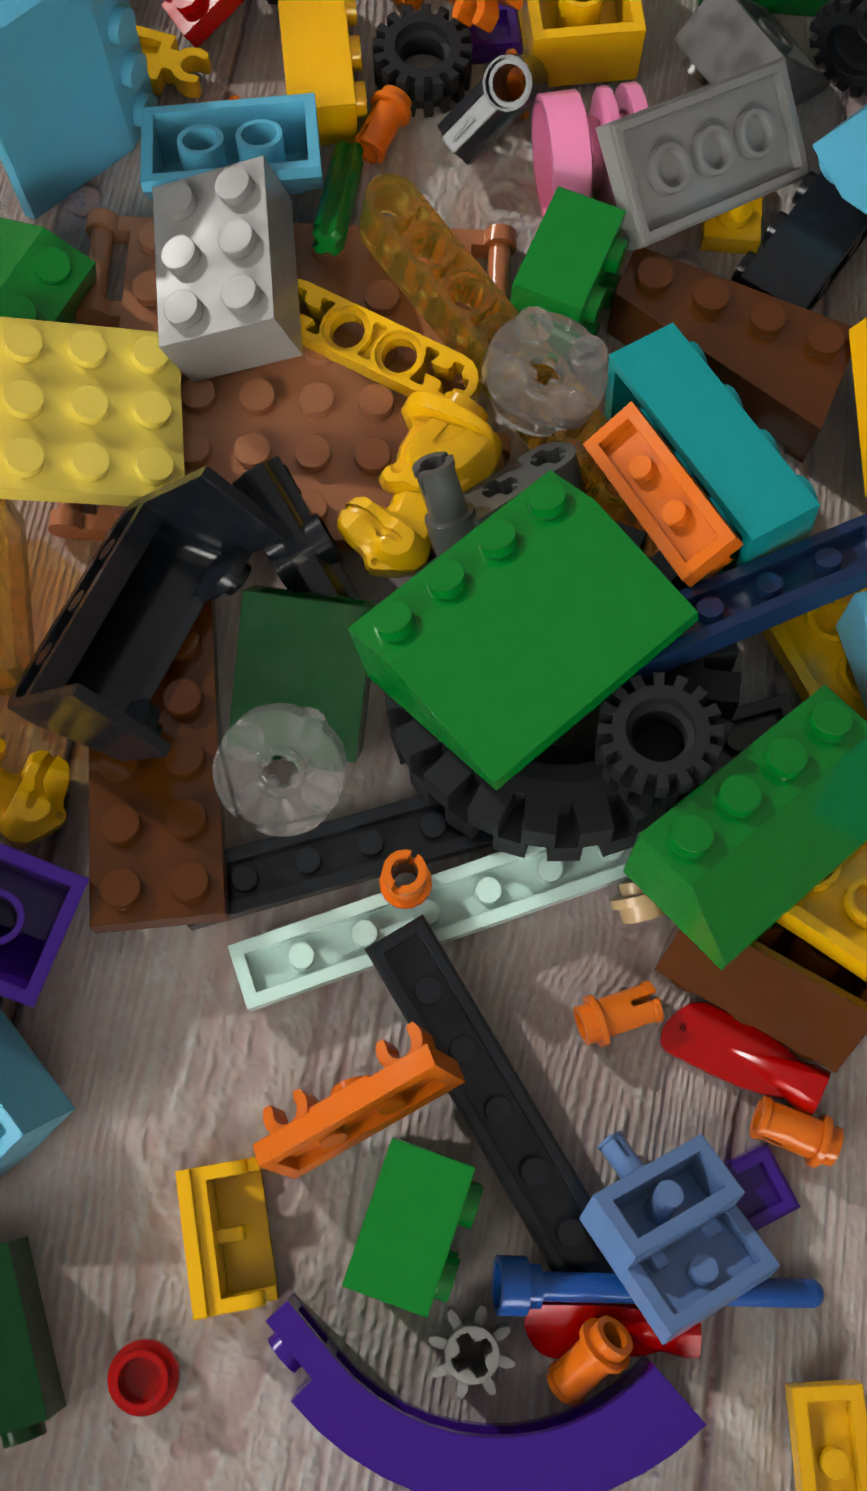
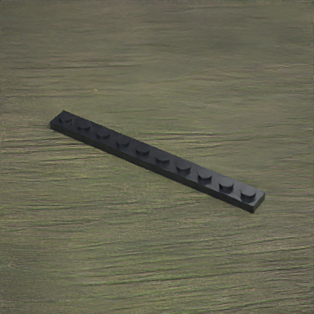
M789 693L737 707L731 720L734 724L712 775L794 710ZM419 795L226 849L229 920L380 878L385 860L397 850H411V857L416 858L419 854L425 863L429 864L493 846V835L479 830L473 839L469 838L446 822L445 807L437 800L429 805L423 796ZM221 922L191 924L187 926L193 931Z

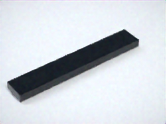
M422 914L365 948V952L407 1024L414 1022L426 1029L433 1037L435 1048L458 1061L466 1082L449 1091L448 1094L550 1269L556 1272L615 1273L579 1219L591 1199L424 915Z

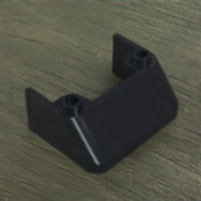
M208 465L136 499L120 514L110 528L15 685L8 700V709L32 724L120 761L166 757L172 744L160 737L163 725L158 722L160 707L151 701L153 695L206 601L218 598L224 593L228 596L235 594L244 585L251 573L252 567L247 562L252 553L285 542L290 530Z

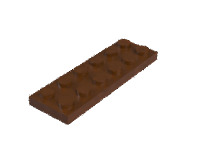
M215 599L206 601L151 699L153 703L160 707L158 722L163 725L160 737L172 744L167 756L120 761L89 748V927L96 934L229 921Z

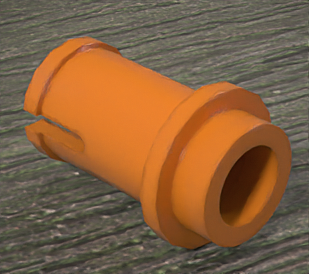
M385 85L382 90L374 92L370 99L372 109L359 133L351 142L352 144L354 142L361 144L364 149L362 159L372 164L376 162L381 164L384 161L386 152L399 128L407 126L412 118L410 110L412 101L402 89L393 85Z
M408 849L397 850L389 855L384 862L379 879L380 891L384 899L393 907L403 910L414 909L423 904L429 897L432 888L431 873L425 861L419 854L416 858L411 857L412 851ZM401 873H411L416 877L414 882L408 885H401L400 888L396 886L394 881Z
M646 980L641 982L640 985L599 999H595L592 994L583 997V1004L573 1007L575 1023L583 1042L587 1046L597 1043L602 1048L610 1045V1037L653 1022L663 1021L664 1015L660 999L650 1000V995L656 993L652 983Z
M764 1095L754 1110L749 1128V1136L752 1139H760L804 1157L807 1166L817 1168L820 1164L831 1167L836 1162L842 1148L844 1130L834 1125L833 1118L823 1113L816 1118L775 1102L772 1098Z
M602 1316L585 1321L579 1331L580 1338L558 1360L548 1367L547 1371L550 1373L546 1376L550 1390L562 1403L577 1407L608 1374H619L628 1367L630 1353L633 1350V1342L627 1329L613 1317Z

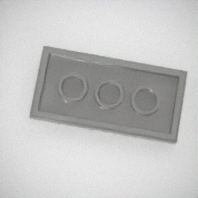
M785 57L767 62L595 128L616 206L626 210L623 231L625 238L630 240L629 251L644 248L800 181L810 172Z

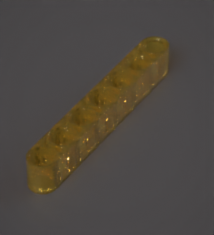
M384 173L372 179L365 192L358 225L359 237L365 247L443 343L473 361L478 370L481 389L530 449L550 442H567L566 438L576 439L583 445L586 440L608 422L607 419L416 186L406 177L396 173ZM382 213H389L394 215L395 217H389ZM417 257L427 258L431 260L433 263L423 262ZM453 302L464 303L472 310L460 308ZM491 347L501 348L509 356H501L495 353ZM528 392L540 394L547 403L535 401L529 396ZM576 449L586 494L596 500L616 523L617 521L623 522L631 510L622 498L615 497L606 490L604 483H611L588 451Z

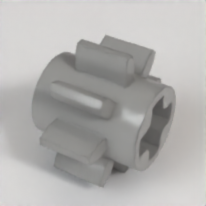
M483 1302L477 1304L473 1317L461 1318L458 1311L454 1307L449 1306L447 1314L451 1326L447 1333L443 1334L436 1331L429 1332L428 1343L435 1348L443 1349L445 1352V1357L438 1360L431 1368V1374L435 1379L442 1378L450 1372L457 1379V1399L463 1400L469 1385L481 1383L485 1390L493 1396L496 1394V1388L492 1375L497 1367L505 1369L515 1367L514 1357L508 1352L500 1351L497 1345L498 1342L504 1340L510 1334V1326L507 1322H503L491 1328L485 1322L486 1307ZM469 1333L475 1342L482 1341L485 1338L489 1340L482 1347L484 1361L480 1365L473 1366L467 1357L458 1361L454 1359L460 1352L458 1337L462 1334Z

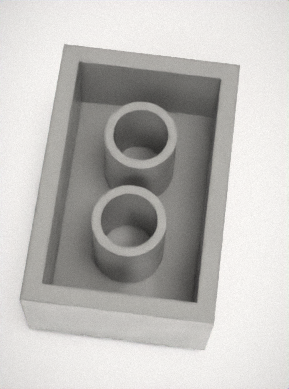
M264 155L152 187L159 348L192 383L302 356L292 199Z

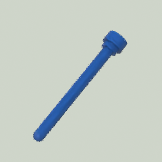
M496 1255L494 1259L492 1302L496 1316L526 1317L529 1309H541L543 1302L635 1304L615 1273L543 1271L540 1263H529V1259L525 1255ZM768 1278L726 1306L817 1308L822 1304L825 1293L821 1284L813 1279Z

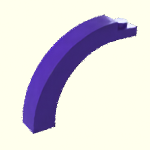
M295 1293L282 1303L266 1320V1323L274 1331L267 1340L278 1358L293 1373L303 1367L309 1375L296 1389L291 1399L292 1404L318 1432L347 1456L379 1476L412 1491H608L646 1473L676 1453L706 1426L698 1414L645 1355L614 1383L593 1397L583 1401L577 1407L573 1406L564 1411L537 1419L510 1423H481L458 1420L429 1412L400 1399L378 1385L362 1372L337 1346Z

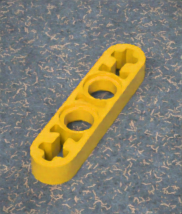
M297 278L299 306L305 301L310 314L321 320L318 331L314 319L300 314L303 346L406 397H409L414 392H433L444 397L441 381L427 374L429 361L432 359L431 363L435 375L448 381H452L456 374L462 375L466 389L463 391L454 388L453 392L463 394L478 402L481 393L479 374L475 364L467 356L309 281ZM346 322H355L363 326L365 333L357 345L343 348L333 343L334 332L340 325ZM405 346L416 352L415 364L405 372H392L384 366L386 355L396 347Z

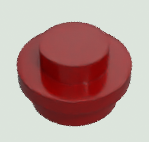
M152 1338L134 1340L124 1346L115 1355L110 1364L107 1376L110 1396L118 1408L127 1414L139 1417L155 1414L162 1410L176 1394L180 1382V1366L176 1355L165 1343Z

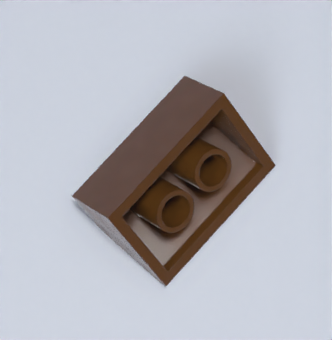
M777 922L722 971L674 924L654 969L669 978L680 989L703 997L729 1012L738 1022L747 1026H754L789 1046L798 1056L806 1060L815 1061L837 1073L867 1033V982Z

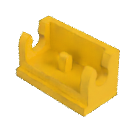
M256 1157L175 1171L193 1321L267 1305L269 1301L278 1300L280 1297L262 1168L258 1166Z

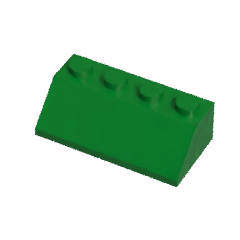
M823 685L639 834L623 872L721 971L867 842V721L831 689Z

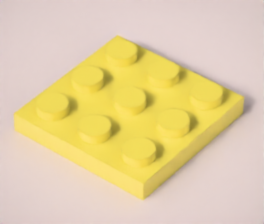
M0 316V499L129 506L136 499L185 476L180 369L159 348L158 332Z

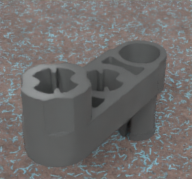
M562 441L546 443L531 449L465 492H462L452 454L448 455L445 451L430 453L418 459L412 466L413 474L418 480L428 511L424 521L437 557L549 470L586 494L575 446Z

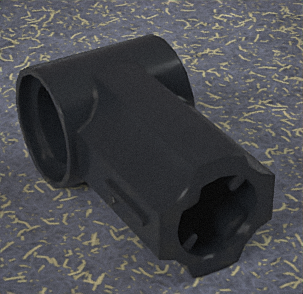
M527 54L500 55L492 60L486 68L482 80L437 125L441 132L442 140L451 152L461 158L467 165L473 164L526 110L533 109L534 98L538 93H546L549 85L548 73L543 63L536 57ZM515 66L522 70L526 81L525 90L517 100L507 90V77Z

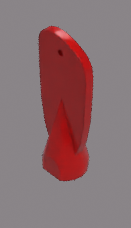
M703 1002L690 1003L678 1010L666 1022L660 1036V1046L667 1054L736 1087L763 1096L785 1099L796 1110L810 1116L813 1115L818 1107L831 1076V1071L819 1065L801 1062L786 1047L753 1026L744 1025L735 1020L729 1013Z
M543 1302L541 1309H529L528 1315L524 1317L525 1331L532 1345L539 1353L550 1358L559 1359L580 1338L579 1331L585 1321L590 1318L610 1316L618 1320L631 1336L633 1350L630 1353V1357L664 1352L684 1359H700L701 1322L663 1346L636 1304Z

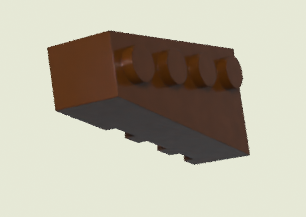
M641 248L634 250L614 293L606 332L627 346L674 323L689 342L693 341L700 346L706 356L708 366L724 385L728 384L735 389L741 399L743 409L758 428L767 430L774 438L787 446L785 453L803 463L822 429L851 357L849 329L853 326L649 249Z

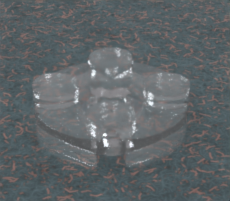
M527 307L521 310L517 318L506 322L491 340L482 364L483 386L487 382L488 391L493 397L491 405L497 415L508 425L520 432L537 437L554 436L556 431L568 430L572 427L575 430L590 419L604 397L608 383L606 367L609 357L608 348L603 340L592 335L585 327L573 319L558 313L547 312L541 307ZM543 363L551 366L559 376V380L551 378L547 385L540 384L535 380L538 371L531 365H541Z
M272 703L247 711L230 726L224 734L221 745L217 749L212 770L217 794L225 808L237 818L240 814L247 821L257 825L255 830L271 836H294L316 828L337 805L347 780L348 762L339 736L328 725L326 717L319 710L312 707L301 708L287 703ZM273 756H284L286 761H291L295 764L297 770L291 774L289 784H281L277 775L266 774L264 767L271 764Z

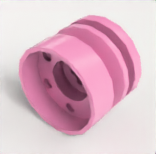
M635 81L621 83L616 89L615 96L609 86H598L593 92L589 116H587L580 93L575 89L538 93L533 102L531 125L532 160L535 186L543 217L558 186L592 198V191H594L598 201L617 207L595 128L648 108L647 99L640 84Z

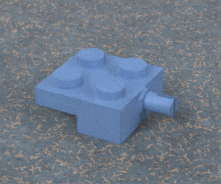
M617 1131L614 1135L611 1134L599 1144L598 1149L606 1157L620 1180L593 1194L579 1219L664 1346L770 1278L781 1265L736 1204L745 1194V1191L702 1134L656 1160L643 1164L623 1136V1132Z

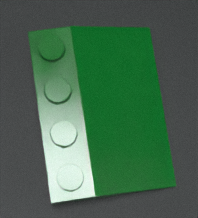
M549 470L348 627V630L367 676L497 791L693 626L699 618L698 611L596 500Z

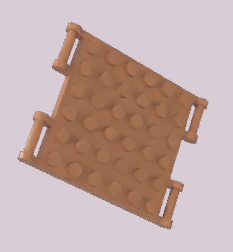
M104 208L90 210L87 214L85 230L90 238L88 257L96 262L97 282L79 304L75 312L76 320L84 325L158 332L154 217L119 216L114 211ZM293 222L298 279L309 281L467 356V343L501 344L507 342L511 256L517 250V231L512 226L500 223L490 225L485 230L349 225L343 251L333 256L329 252L319 255L313 249L314 236L312 235L314 223ZM113 244L128 245L122 301H109L107 299ZM471 258L488 259L486 312L482 315H469ZM303 301L299 306L300 314L314 319L319 331L321 320L310 314L305 301ZM346 322L335 330L333 343L343 348L353 347L362 340L365 329L359 323ZM305 346L302 347V356L193 383L180 370L185 476L208 465L232 484L233 481L252 467L279 456L283 463L287 465L312 514L318 513L339 550L355 551L339 534L337 529L338 515L341 510H346L345 504L354 497L366 496L384 508H387L391 503L392 494H388L382 489L378 479L387 466L396 463L399 447L409 432L401 412L408 397L331 361ZM396 347L386 355L384 366L392 372H405L415 364L417 354L409 347ZM433 360L429 361L427 374L441 381L444 395L454 388L463 391L466 389L461 374H456L452 381L445 380L434 374L431 363ZM494 431L503 443L501 461L496 470L497 472L504 467V462L510 458L511 439L506 433ZM58 502L57 508L50 511L48 531L64 539L103 541L114 522L128 506L98 505L97 514H88L81 512L82 504ZM433 546L431 549V554H435Z

